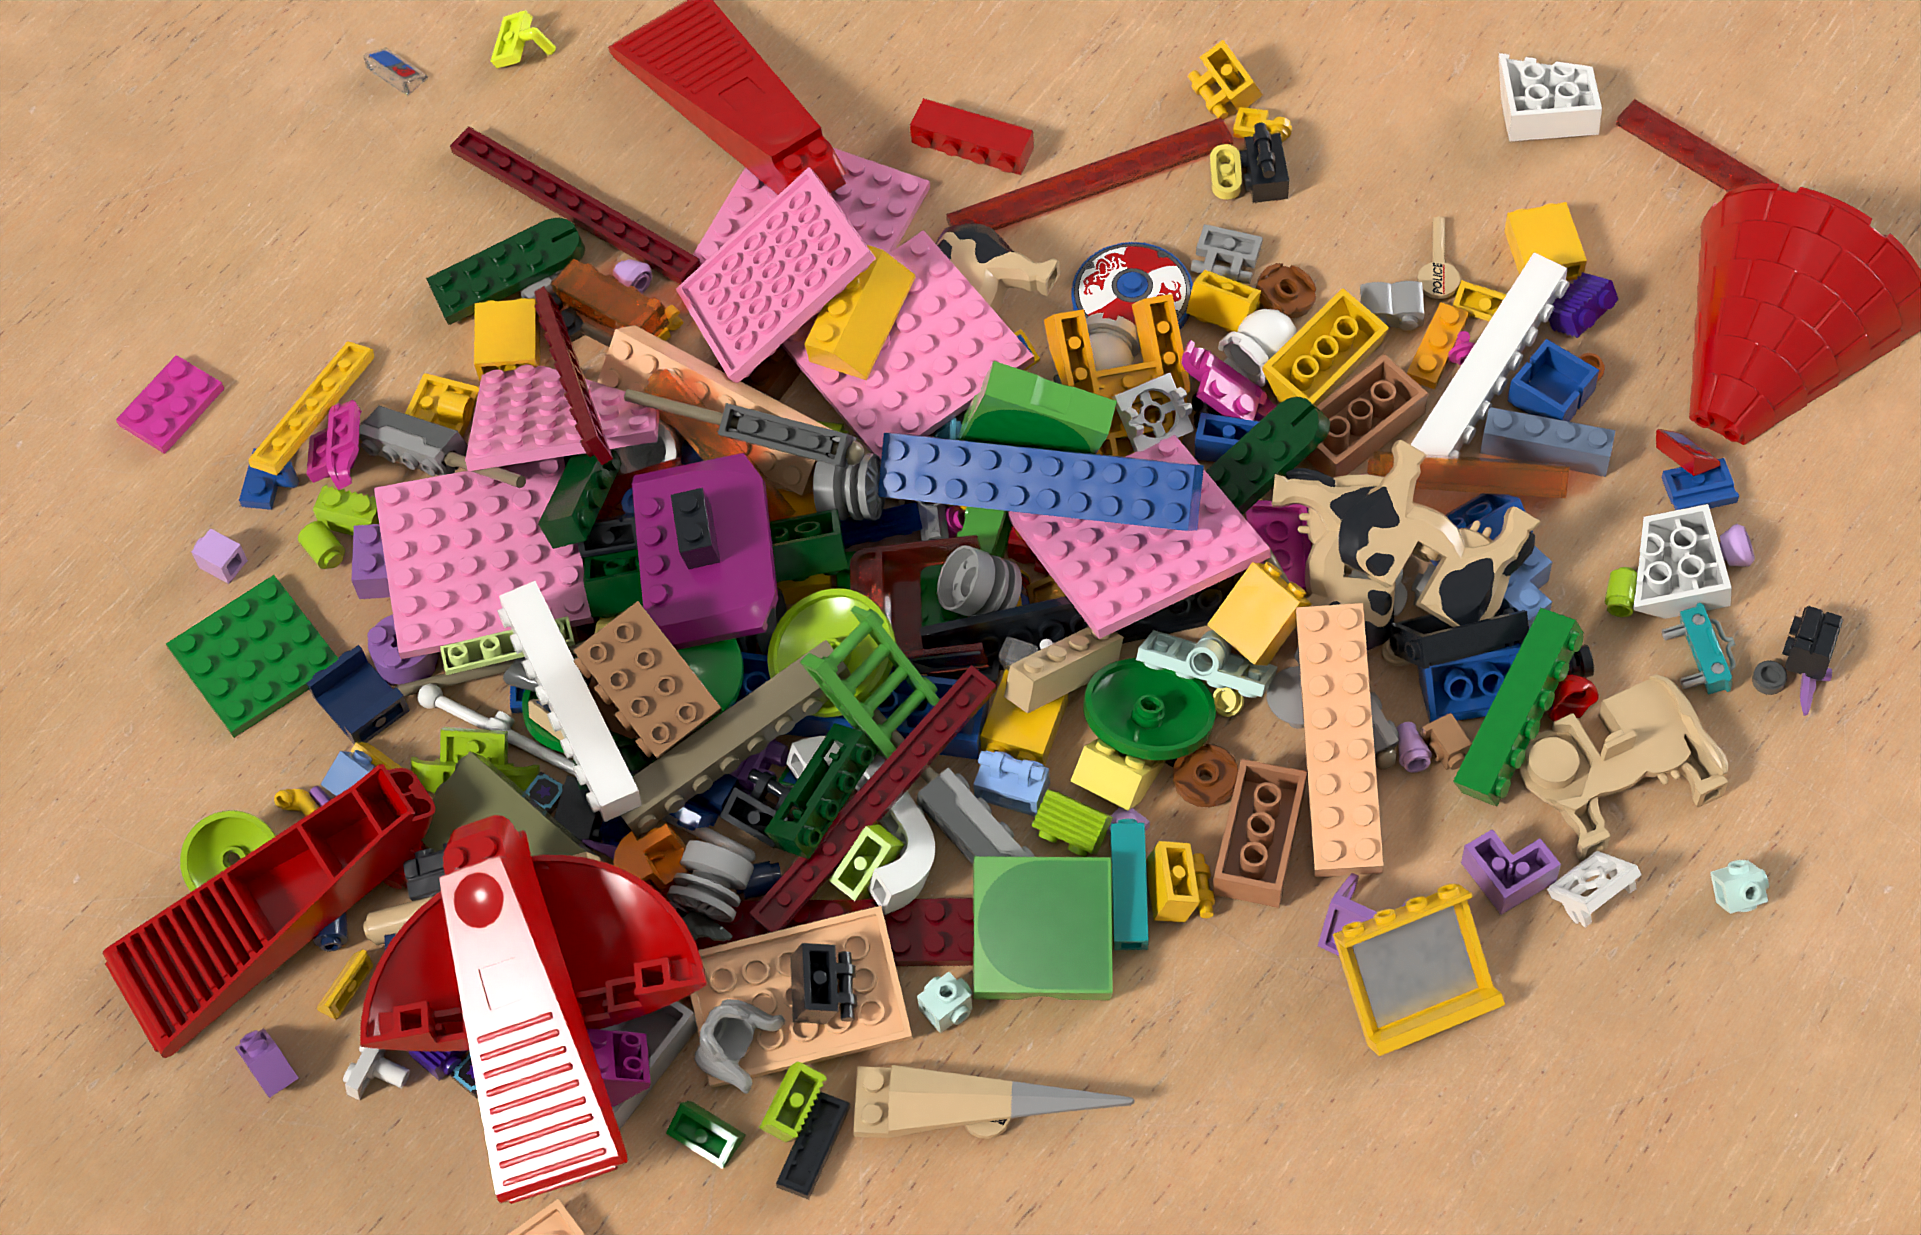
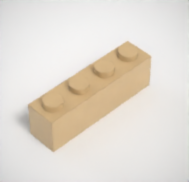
M1087 627L1011 664L1004 697L1025 712L1030 713L1089 683L1094 674L1101 668L1119 661L1123 636L1113 632L1099 639L1093 630Z

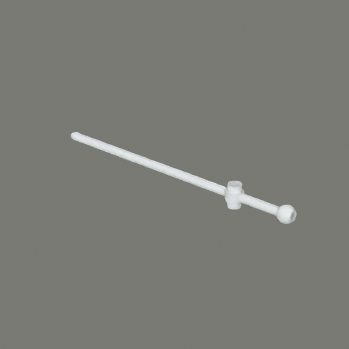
M435 684L423 685L419 690L418 702L424 708L433 709L438 707L480 729L508 731V743L576 776L573 770V760L567 759V757L513 731L511 727L515 720L509 715L498 711L494 718L489 719L443 696L441 688ZM669 814L662 819L708 843L730 850L749 862L755 860L756 856L752 849L707 827L696 828L695 831H691L677 824L678 819Z

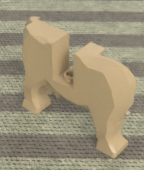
M1657 674L1650 676L1648 680L1602 700L1598 716L1610 735L1605 739L1606 743L1603 745L1601 756L1573 713L1553 722L1552 730L1538 733L1533 740H1530L1525 750L1524 762L1519 768L1521 779L1527 789L1558 810L1566 823L1578 835L1579 842L1576 855L1579 861L1585 860L1596 851L1602 852L1606 850L1611 835L1604 828L1605 821L1600 814L1598 806L1599 797L1610 796L1628 790L1643 777H1658L1660 782L1666 785L1669 780L1665 774L1670 773L1674 779H1679L1680 774H1682L1691 785L1692 798L1695 805L1700 807L1722 797L1728 785L1727 779L1723 776L1728 772V761L1725 753L1703 730L1690 701L1678 686L1667 677Z

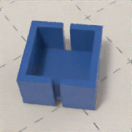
M1546 339L1531 356L1530 363L1526 362L1511 380L1508 402L1530 415L1570 422L1576 414V410L1580 409L1595 391L1599 370Z

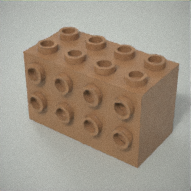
M638 601L573 650L578 656L573 662L587 679L593 675L599 683L594 689L607 705L614 702L619 709L614 715L628 732L634 728L640 738L635 742L648 758L655 755L659 759L722 712L719 704Z

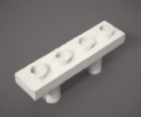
M360 1046L361 1056L356 1064L352 1062L349 1065L343 1081L346 1082L347 1095L360 1100L370 1079L374 1077L402 1089L409 1077L410 1069L385 1059L384 1053L386 1049Z

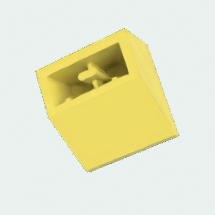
M1097 738L1084 746L1071 782L1129 811L1141 802L1161 771L1165 760H1147L1129 756L1115 750Z

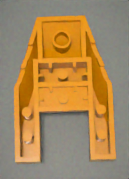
M1172 294L1145 298L1132 304L1143 363L1096 371L1084 309L1053 314L1044 319L1049 349L1062 385L1075 387L1112 399L1115 395L1171 373L1176 388H1183L1188 396L1190 381L1188 372L1182 365L1184 351ZM1148 391L1153 402L1163 405L1171 401L1162 392ZM1138 395L1131 408L1135 409L1139 415L1142 403ZM1187 396L1184 398L1185 403H1187ZM1150 405L1145 408L1144 417L1146 421L1156 423L1159 420L1160 413L1155 406ZM1115 407L1109 434L1096 454L1126 457L1134 453V450ZM1175 410L1166 413L1162 425L1165 433L1169 432L1174 424ZM1143 424V435L1155 438L1152 427ZM1183 436L1178 437V439L1181 441V443H1182V440H1183Z

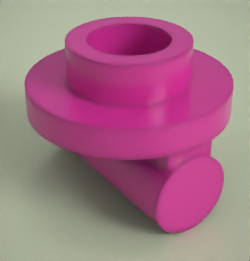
M1460 331L1458 333L1455 346L1448 353L1451 362L1462 365L1474 347L1475 343L1469 342L1470 334L1468 332Z
M958 505L946 509L949 539H956L958 532L962 531L965 522V510Z

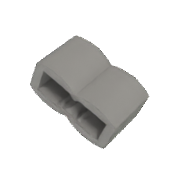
M1400 281L1392 284L1370 282L1360 285V303L1389 328L1395 327L1409 331L1423 326L1424 301L1421 282Z

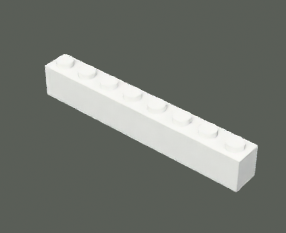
M1535 252L1533 253L1411 443L1413 447L1426 454L1424 461L1420 464L1421 467L1440 477H1443L1448 468L1453 469L1461 455L1459 450L1464 443L1468 445L1476 432V423L1479 419L1484 420L1487 417L1489 407L1492 406L1490 401L1495 394L1499 396L1504 390L1508 380L1506 376L1509 371H1515L1523 358V354H1521L1526 345L1530 347L1534 343L1538 334L1537 327L1541 321L1547 322L1554 308L1553 302L1556 298L1561 299L1569 285V282L1566 281V267Z
M536 581L500 595L499 599L502 609L497 610L504 628L511 627L514 633L510 635L512 645L517 654L523 652L526 658L525 661H522L524 670L529 680L535 678L539 685L535 687L537 697L542 706L548 704L551 710L547 714L554 732L560 730L564 739L560 740L567 759L573 757L577 764L573 767L579 784H587L590 792L586 794L592 811L594 813L600 811L604 822L642 806L639 790L579 668L573 662L574 658Z

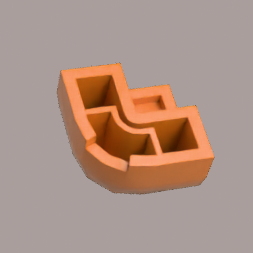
M667 824L650 830L640 840L631 831L620 841L615 850L614 866L642 879L658 891L667 901H671L666 896L671 886H678L673 881L674 875L676 873L692 874L680 864L686 846L673 827L669 828Z

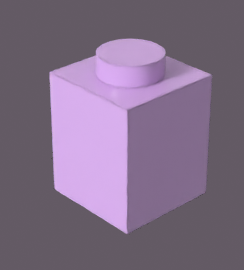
M211 528L204 537H201L196 542L191 552L200 569L228 584L248 561L239 543Z

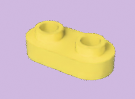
M1218 145L1210 154L1212 191L1218 198L1229 200L1237 197L1242 189L1240 153L1232 145Z

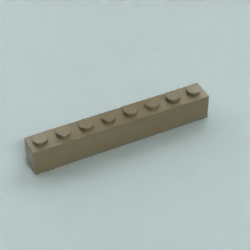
M825 640L808 653L822 658L823 656L828 657L834 649ZM808 653L632 777L639 790L642 806L621 816L637 837L654 829L661 819L670 813L679 811L689 799L696 794L707 791L717 779L724 774L734 772L741 762L752 754L762 752L769 742L779 735L790 732L797 722L807 715L815 714L825 702L830 700L800 664V661ZM842 661L837 666L838 671L836 674L840 679L846 680L851 673Z

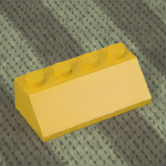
M867 245V247L876 259L864 272L858 274L848 283L841 293L836 294L823 306L804 343L811 363L863 380L868 379L916 278L913 272L883 249Z
M1342 288L1263 365L1262 371L1279 403L1291 397H1303L1317 406L1328 398L1381 345L1389 327Z

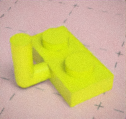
M526 10L503 17L490 61L497 69L519 63L525 42L533 40L547 55L553 54L556 50V47L536 27L530 28L533 17Z

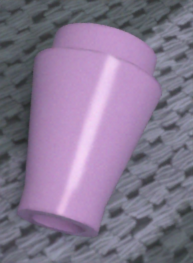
M1404 722L1397 727L1399 733L1400 765L1405 767V770L1408 772L1423 771L1430 765L1432 753L1417 731L1413 722Z

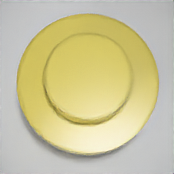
M1229 687L1217 688L1212 696L1216 712L1222 716H1235L1243 708L1244 696L1239 694L1236 689Z

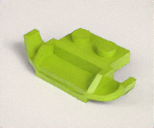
M443 727L440 730V758H437L435 761L419 760L418 757H411V771L418 777L424 788L434 794L437 788L453 774L457 762L470 751L485 757L523 791L530 786L540 773V765L514 767V763H508V731Z

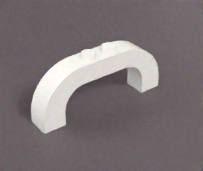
M825 736L810 737L792 743L786 764L797 780ZM835 742L824 757L828 765L833 760L829 758V754H837L840 749ZM878 754L875 755L855 789L859 791L885 762L883 757ZM908 790L880 820V823L887 831L905 844L900 851V859L874 869L868 886V890L876 903L882 907L884 915L906 906L918 896L924 887L935 856L933 832L925 819L922 808L915 804Z

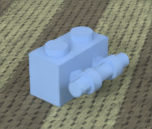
M981 751L978 763L981 766L973 784L974 796L977 799L981 797L990 804L1036 816L1050 785L1049 768H1046L1037 761L1015 759L1005 752Z

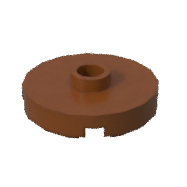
M1276 263L1266 267L1260 274L1256 284V289L1261 291L1259 301L1266 309L1278 310L1289 318H1299L1306 315L1316 301V286L1311 277L1302 269L1293 265L1287 267L1283 266L1284 263Z
M1206 744V746H1201L1186 756L1177 758L1173 770V783L1177 793L1186 802L1197 807L1211 808L1223 804L1233 796L1238 775V765L1235 758L1226 749L1215 744ZM1203 775H1208L1211 777V779L1208 781H1204L1200 777Z

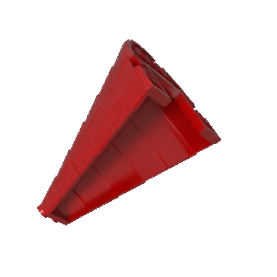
M1778 183L1752 184L1727 192L1720 202L1712 204L1700 226L1701 250L1699 252L1690 420L1702 428H1708L1723 435L1729 441L1745 445L1772 428L1775 424L1803 409L1811 401L1837 387L1840 381L1899 347L1902 341L1920 332L1921 269L1914 258L1891 233L1881 235L1871 227V217L1855 207L1824 193L1800 187L1796 193L1784 191Z

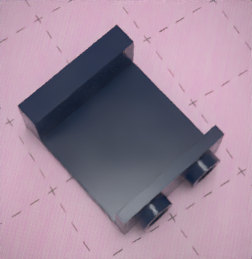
M359 645L352 650L344 652L336 662L326 669L315 673L312 679L306 683L315 701L354 745L356 742L367 743L410 711L404 695L397 687L392 689L367 661L364 651Z

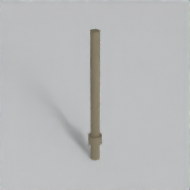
M586 640L574 642L575 645L568 646L572 656L576 655L573 650ZM515 659L450 675L445 673L400 684L397 688L405 697L417 694L423 685L429 683L442 688L505 673L514 663Z

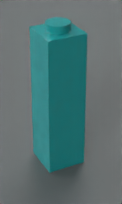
M1121 819L1117 823H1111L1114 950H1148L1145 823H1138L1135 819Z

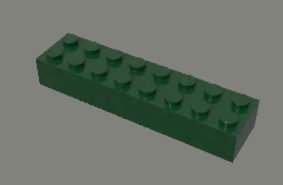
M837 509L770 521L776 584L786 580L799 582L818 574L835 575L840 573L841 570L848 569ZM638 549L584 558L583 583L591 617L610 618L616 616L619 612H624L637 601L643 607Z

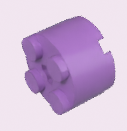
M393 615L382 619L375 627L369 630L367 636L369 653L377 672L388 684L393 686L394 684L400 685L429 678L433 675L437 659H439V652L400 659Z

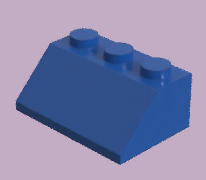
M1487 490L1445 516L1458 529H1470L1473 522L1477 520L1481 524L1477 532L1483 533L1486 527H1490L1492 532L1489 538L1494 540L1502 531L1504 515L1507 509L1513 506L1524 512L1525 509L1520 498ZM1430 560V562L1437 567L1440 560Z
M1514 642V646L1511 647L1505 645L1506 648L1429 666L1428 669L1418 666L1419 683L1429 723L1449 713H1452L1456 721L1486 716L1521 647L1520 644Z

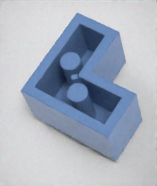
M1534 546L1533 552L1526 561L1511 574L1506 593L1499 608L1500 616L1503 615V610L1507 608H1512L1514 612L1526 610L1529 629L1540 607L1550 611L1552 601L1539 590L1549 580L1552 561L1536 546Z

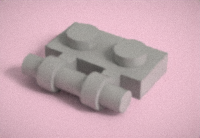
M1204 224L1196 247V255L1206 258L1204 262L1193 259L1191 271L1202 273L1204 270L1236 282L1250 284L1253 273L1243 271L1242 267L1255 268L1262 247L1263 237ZM1216 260L1232 263V266L1230 268L1216 265L1215 263Z

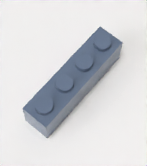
M1489 407L1480 453L1606 477L1615 430Z

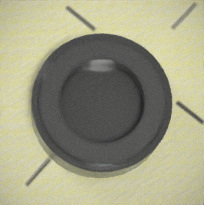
M1775 661L1759 663L1752 676L1754 687L1766 695H1774L1781 692L1787 681L1785 668Z

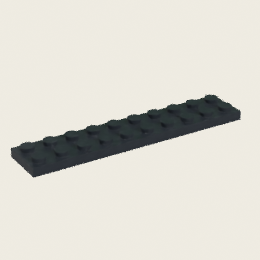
M1240 572L1115 632L1123 636L1122 644L1147 639L1153 630L1170 634L1207 626L1240 580ZM1067 596L920 627L919 633L923 657L974 651L980 652V655L959 657L940 666L967 665L968 661L973 660L974 664L988 663L994 661L990 657L1001 654L1000 670L1009 669L1011 664L1041 650L1040 642L1042 640L1050 639L1052 643H1056L1089 627V625ZM993 665L978 667L976 669L978 671L992 668ZM966 668L929 672L926 675L958 680L965 673Z

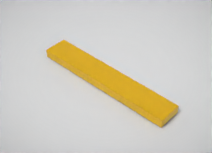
M347 341L249 457L250 467L277 476L327 416L330 407L336 405L375 358L374 350Z

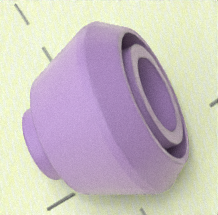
M632 259L619 262L613 270V282L621 296L625 299L640 296L647 289L652 279L650 266L647 263Z
M1735 524L1720 535L1721 542H1719L1723 559L1724 561L1727 560L1729 566L1749 567L1754 562L1755 557L1752 544L1744 526Z

